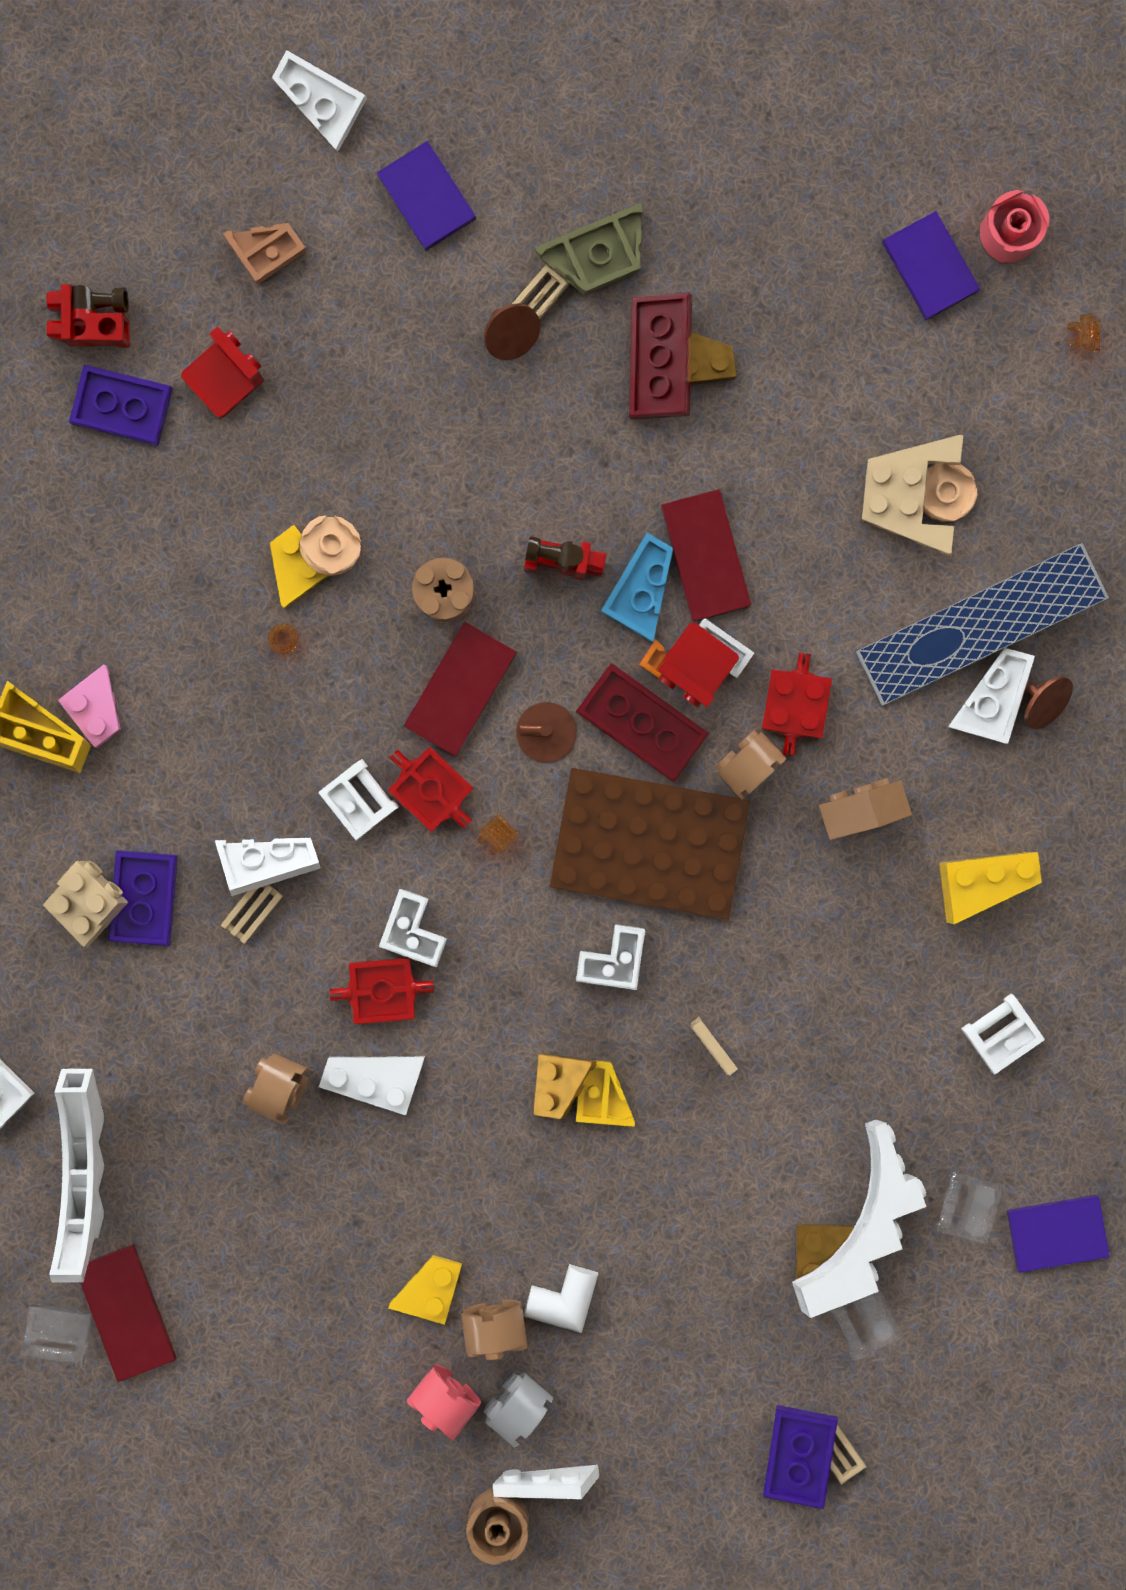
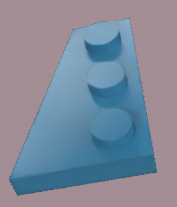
M646 533L601 610V613L652 643L656 632L673 547Z

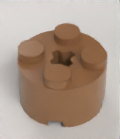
M437 558L428 561L416 571L412 584V593L417 606L425 616L439 623H451L461 619L470 610L475 599V587L470 573L460 562L449 558ZM442 584H446L447 588H452V590L447 591V597H442L440 593H436V591L441 589Z
M753 730L737 745L741 749L737 754L733 751L729 752L715 766L719 770L717 774L741 800L757 788L775 771L774 769L779 764L781 765L787 759L762 731L758 734Z
M276 1053L270 1055L268 1059L262 1058L255 1070V1075L258 1076L254 1087L248 1088L243 1098V1104L247 1105L250 1111L285 1125L291 1118L286 1115L289 1108L296 1110L308 1082V1077L303 1075L310 1072V1069Z
M502 1300V1305L486 1306V1303L476 1304L464 1309L463 1314L461 1313L468 1357H477L485 1354L486 1360H496L504 1357V1351H521L528 1348L523 1309L520 1301Z
M493 1488L480 1494L473 1501L467 1520L466 1534L472 1553L481 1561L492 1565L516 1559L525 1549L528 1540V1508L523 1500L518 1497H494Z

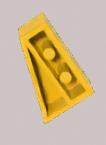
M9 681L6 682L0 697V747L81 773L91 745L81 735Z
M1023 852L939 863L946 921L950 924L963 921L1042 883L1038 852Z

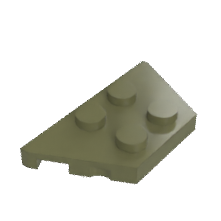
M639 203L537 246L534 252L539 259L583 295L639 273L641 267L642 205Z

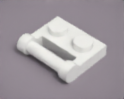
M363 759L356 762L318 792L355 840L361 838L400 807L395 800H390L366 769L368 765ZM355 776L359 778L381 806L378 812L374 813L350 783V780Z
M1013 994L1003 999L1004 1003L972 1025L968 1023L961 1028L993 1074L998 1073L1045 1040ZM1013 1012L1017 1019L984 1042L979 1036L980 1033Z

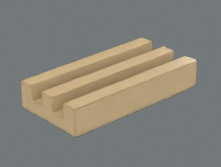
M546 264L512 304H522L549 274L552 278L528 304L529 307L534 309L556 282L560 284L537 310L536 313L539 319H541L570 286V283Z
M271 885L263 886L264 891L235 927L231 923L259 888L247 891L221 924L222 927L228 929L232 935L238 937L244 944L247 943L283 897ZM269 894L273 895V899L246 933L243 934L240 930Z
M698 1017L691 1022V1028L724 1072L730 1076L738 1070L702 1020Z
M837 1425L836 1435L856 1462V1465L852 1467L834 1442L833 1451L847 1471L842 1474L833 1460L830 1469L842 1485L866 1468V1465Z

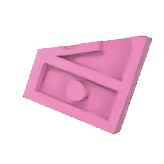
M102 665L58 700L94 748L100 747L121 730L115 707L114 692H112L109 677L110 671L107 665Z

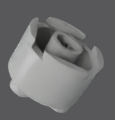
M513 1372L502 1386L505 1389L504 1393L498 1400L493 1397L483 1410V1413L487 1416L485 1423L514 1448L520 1445L516 1441L520 1435L526 1439L540 1423L548 1410L543 1406L546 1400L550 1403L553 1400V1396L525 1372L520 1375Z

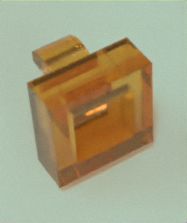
M1093 313L1081 314L1080 323L1071 322L1067 324L1069 330H1079V336L1076 339L1067 340L1069 346L1074 348L1082 346L1086 351H1100V320Z
M497 814L479 831L481 836L478 839V843L481 844L487 839L494 846L489 853L494 855L498 851L502 853L518 837L519 833Z

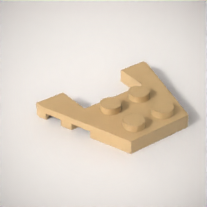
M963 435L868 459L862 521L895 535L913 540L925 547L928 546L938 550L945 555L952 556L954 526L922 524L928 464L961 465Z

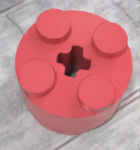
M1019 190L1007 192L994 202L980 224V240L986 252L996 261L1014 263L1024 260L1033 253L1045 237L1049 225V213L1043 201L1034 194L1031 196Z
M435 1364L407 1398V1403L423 1415L421 1422L428 1429L435 1432L439 1428L448 1438L455 1440L478 1410L481 1400L469 1385L465 1384L463 1386L452 1378L453 1373L442 1365Z

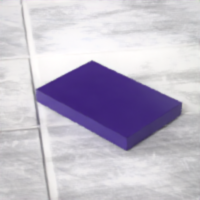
M428 141L377 172L378 178L425 251L476 220L472 209Z
M937 211L883 239V246L925 320L932 318L980 290Z
M83 365L69 423L158 446L173 388L169 385Z
M116 850L113 883L122 890V896L128 901V904L109 924L108 941L170 946L178 855Z
M1097 1195L1007 1210L1016 1267L1019 1272L1110 1257L1100 1199Z
M780 1405L776 1406L763 1497L824 1509L838 1423L837 1416Z

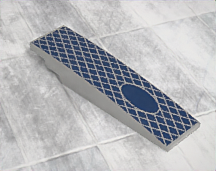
M1083 543L882 638L856 651V654L883 706L1109 597Z

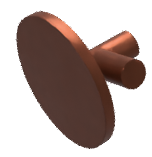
M520 303L510 304L501 309L494 310L484 331V344L488 352L499 360H513L527 353L539 337L541 326L537 313L528 305Z
M1057 676L1038 686L1027 680L1024 692L1032 697L1025 711L1024 720L1026 725L1035 730L1044 728L1063 712L1073 693V683L1069 678Z
M537 703L525 710L519 718L516 728L517 741L522 751L533 760L539 762L557 761L566 756L575 743V721L564 707L556 703Z

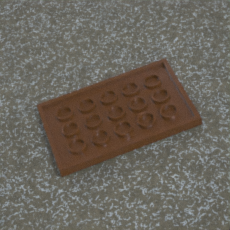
M571 768L550 887L729 920L750 800H741L736 797Z

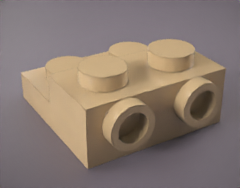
M89 860L76 861L57 882L59 887L43 904L83 947H89L128 904V901L122 896V890L113 882H108L101 875V868Z

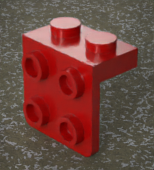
M217 326L209 333L214 343L182 371L181 378L216 417L223 418L265 380L258 371L262 367L250 353L245 356L238 349L242 344L231 331L224 333Z
M690 623L655 670L661 673L658 679L672 690L676 685L684 690L686 693L683 698L698 708L700 704L708 707L715 698L712 695L738 662L739 656L700 625Z

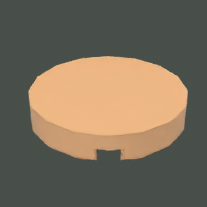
M934 464L930 466L927 471L923 512L931 519L940 522H954L964 517L973 508L978 495L972 473L963 465Z
M319 516L310 521L303 530L300 550L305 562L316 572L329 576L340 575L352 569L358 560L361 551V540L354 526L345 519L337 516Z

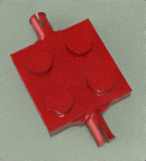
M798 653L796 670H771L762 729L775 731L785 736L782 752L784 755L788 754L789 743H791L789 755L795 756L797 738L811 737L822 739L832 678L815 676L808 672L811 658L809 653H806L804 665V653Z
M430 746L420 757L411 762L399 749L394 754L402 762L393 754L390 756L389 759L402 771L398 780L388 791L431 832L444 820L451 817L463 829L468 825L460 819V816L468 824L473 821L460 807L463 800L474 788Z
M409 957L350 962L348 988L330 989V995L342 994L330 996V1001L349 1000L353 1009L354 1024L415 1019L414 1002L416 994L434 993V987L422 988L433 986L434 981L415 982L412 974L411 958Z

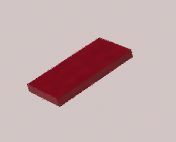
M690 292L632 297L629 418L631 419L690 416L692 294Z
M720 489L661 504L692 622L750 607L749 594Z
M464 621L403 726L452 755L457 756L517 652Z
M610 663L576 710L577 714L673 783L709 734L612 663Z
M132 1244L90 1260L84 1282H80L117 1382L175 1361L177 1358L135 1245Z

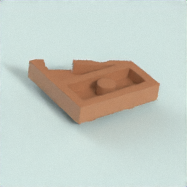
M289 223L276 224L270 228L263 226L251 228V231L233 233V231H226L223 233L257 285L307 252Z

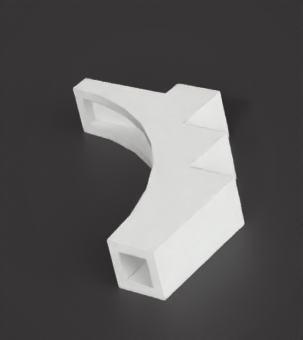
M61 1069L55 1089V1097L59 1111L62 1139V1195L58 1234L49 1275L52 1283L84 1282L94 1238H99L104 1218V1210L99 1194V1186L104 1170V1162L99 1146L104 1114L93 1069Z
M873 1120L865 1123L870 1143L871 1175L868 1195L854 1229L848 1239L831 1258L813 1272L792 1282L801 1311L810 1318L879 1292L876 1281L879 1280L874 1265L869 1262L902 1250L900 1242L902 1232L898 1223L893 1221V1219L926 1207L923 1198L926 1196L925 1188L917 1177L909 1174L903 1175L905 1165L901 1156L896 1154L893 1145L896 1141L892 1128L886 1122Z

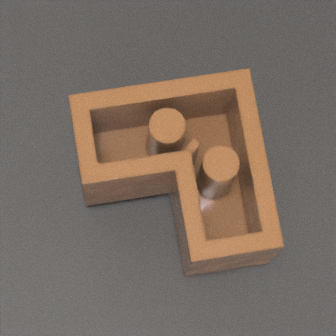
M888 778L854 788L853 795L848 796L847 790L829 795L830 801L819 805L830 840L878 828L912 815L902 780L889 783Z

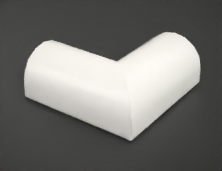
M399 889L379 947L437 967L447 938L419 928L429 899L410 891Z
M615 925L611 955L580 951L576 982L637 990L645 929Z
M569 1264L561 1293L532 1285L523 1316L582 1333L598 1272Z

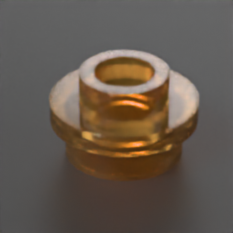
M278 624L268 634L270 647L279 654L292 652L299 642L297 631L288 624ZM283 633L289 636L288 643L284 645L278 641L279 636Z

